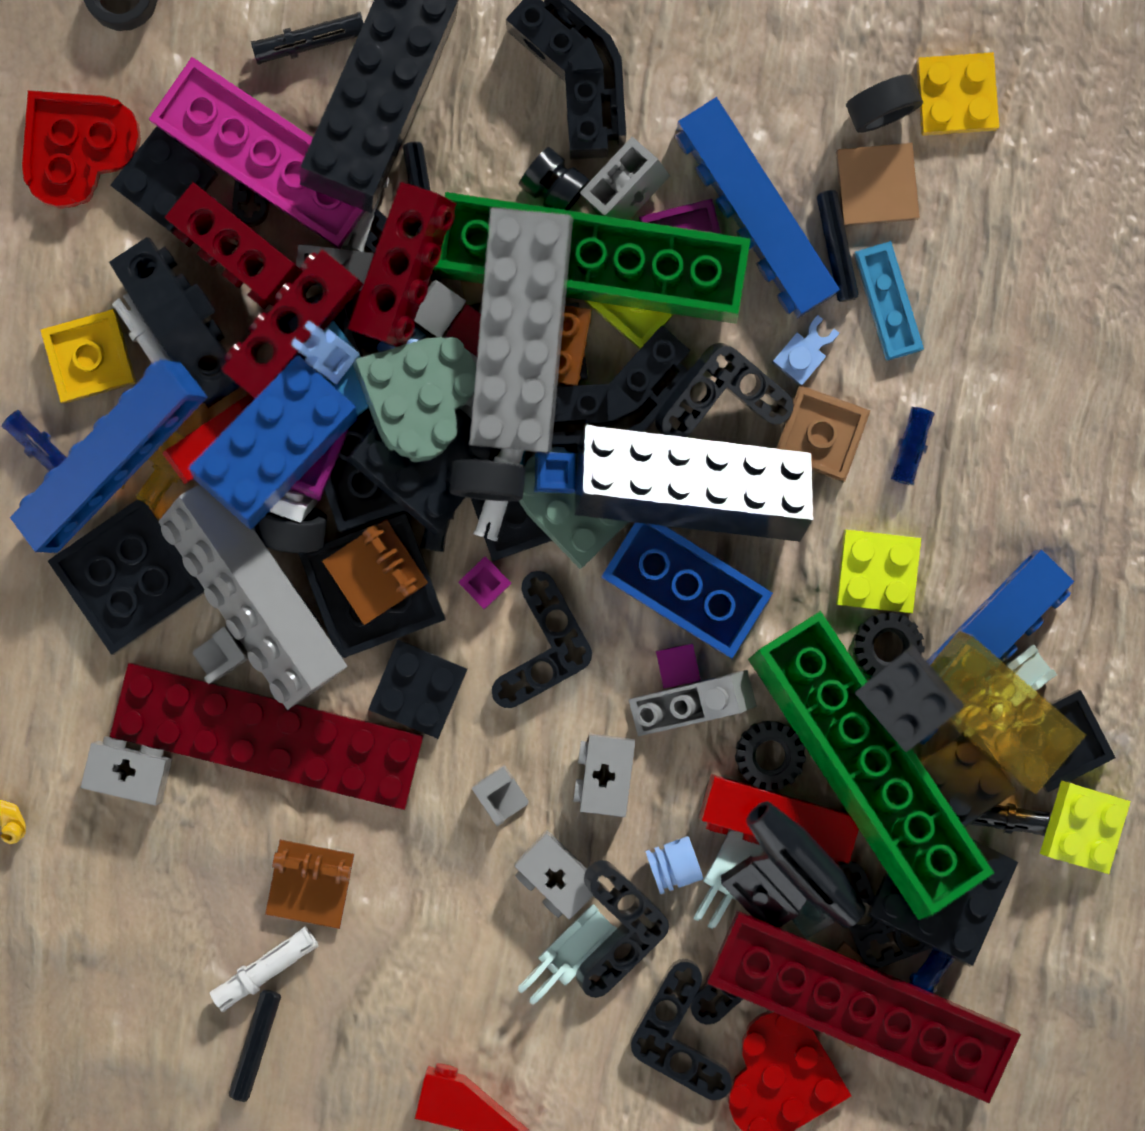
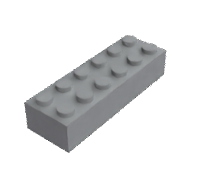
M491 208L470 445L549 452L552 449L573 217L570 215Z
M200 484L183 493L175 500L158 521L164 538L171 545H175L182 555L186 570L192 576L197 577L204 588L206 599L214 608L219 609L226 620L229 633L235 639L241 641L248 652V659L251 665L265 676L270 684V691L278 702L283 703L288 710L322 688L348 667L254 529L250 530Z

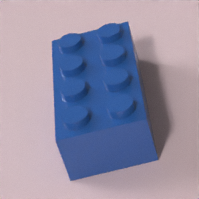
M298 355L189 467V470L195 481L245 526L252 530L292 488L293 484L297 480L299 481L333 443L358 419L356 406Z
M634 523L601 576L605 581L729 658L734 657L773 594L667 526Z

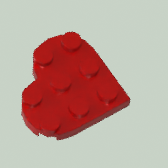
M28 90L22 159L24 182L28 185L32 195L48 206L63 209L88 203L93 197V192L97 189L100 175L123 169L139 149L141 133L135 114L119 100L106 96Z
M773 1011L759 1014L748 1024L746 1033L742 1038L741 1048L746 1067L734 1077L728 1100L733 1121L742 1131H795L852 1097L813 1029Z

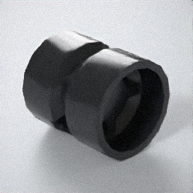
M547 147L531 163L518 185L534 199L542 197L544 199V207L569 211L582 196L580 192L590 182V179L575 167L567 169L565 167V159L552 148ZM555 173L559 177L549 188L545 184Z

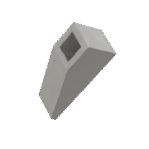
M748 670L629 699L638 736L735 715L757 707Z

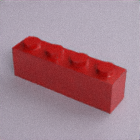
M711 774L699 814L700 820L707 822L705 829L727 835L729 829L742 832V840L760 845L747 825L746 818L755 806L768 801L801 825L837 865L839 861L850 863L859 829L848 813Z

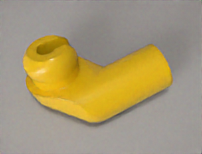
M0 799V825L2 828L0 836L4 842L15 844L25 836L26 824L16 804Z

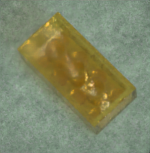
M959 631L930 665L965 705L947 722L1017 783L1034 794L1040 791L1086 736L972 635Z

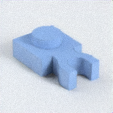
M819 315L810 323L806 338L797 332L772 362L795 383L801 386L826 357L819 349L832 343L839 335V332L833 329L829 336H819L816 328L823 320Z
M308 321L304 327L311 332L309 341L301 343L295 338L291 345L305 356H308L304 361L337 384L360 353L329 329L324 333Z

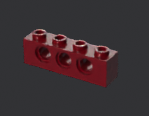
M192 182L164 217L176 227L172 232L174 236L189 248L195 242L201 247L196 253L213 268L218 263L224 266L226 269L222 275L239 289L243 284H246L251 289L247 296L264 310L269 304L274 307L277 303L274 298L279 290L288 282L293 284L302 273L298 266L194 182Z
M400 182L348 329L395 347L406 345L407 340L410 339L414 332V321L420 304L427 296L428 282L433 268L440 260L441 246L446 232L453 224L455 202L439 193ZM422 225L420 233L416 236L418 227ZM409 261L406 271L402 273L405 263ZM395 298L394 306L389 310L390 303Z
M324 249L318 254L313 252L305 259L299 269L302 272L293 284L288 282L279 290L274 298L277 302L268 314L265 312L261 313L251 324L249 330L252 333L244 343H236L224 357L227 363L221 370L255 399L298 355L301 358L304 356L291 343L295 338L301 343L309 341L311 332L304 327L307 322L310 321L324 332L364 284ZM315 284H321L324 288L322 300L318 303L310 304L306 296L308 289ZM289 314H296L299 319L298 328L293 333L285 334L282 330L283 319ZM264 344H271L274 350L272 359L268 363L260 364L257 360L258 349Z

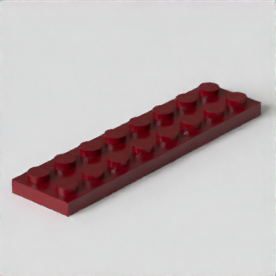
M128 663L110 733L112 738L405 810L424 738V735L296 704L287 710L284 704L278 702L275 698L215 683L208 684L203 680L134 663Z
M738 910L706 979L709 985L987 1103H990L1021 1036L1020 1032L1015 1028Z

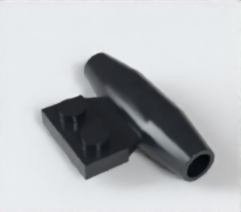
M765 801L755 806L748 814L746 823L766 855L756 857L751 855L722 874L721 884L752 917L778 928L800 915L799 912L806 900L844 928L851 927L859 922L865 914L866 907L837 863L801 825L773 804Z

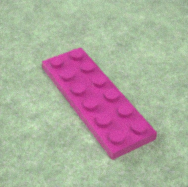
M193 57L190 58L149 118L152 124L338 249L341 248L365 213L362 209L300 185V166L313 137Z

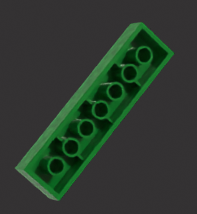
M445 192V197L455 202L456 207L453 224L447 230L441 246L440 260L433 268L436 277L484 284L491 208L564 214L573 217L566 288L567 298L737 324L751 240L749 238Z
M821 611L763 646L748 659L918 920L935 914L994 873L913 749L911 748L905 752L855 694L868 681Z

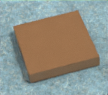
M913 143L837 149L836 161L840 203L845 227L912 221L920 218Z
M799 385L793 399V412L790 418L785 421L776 449L811 453L813 472L845 482L871 410Z

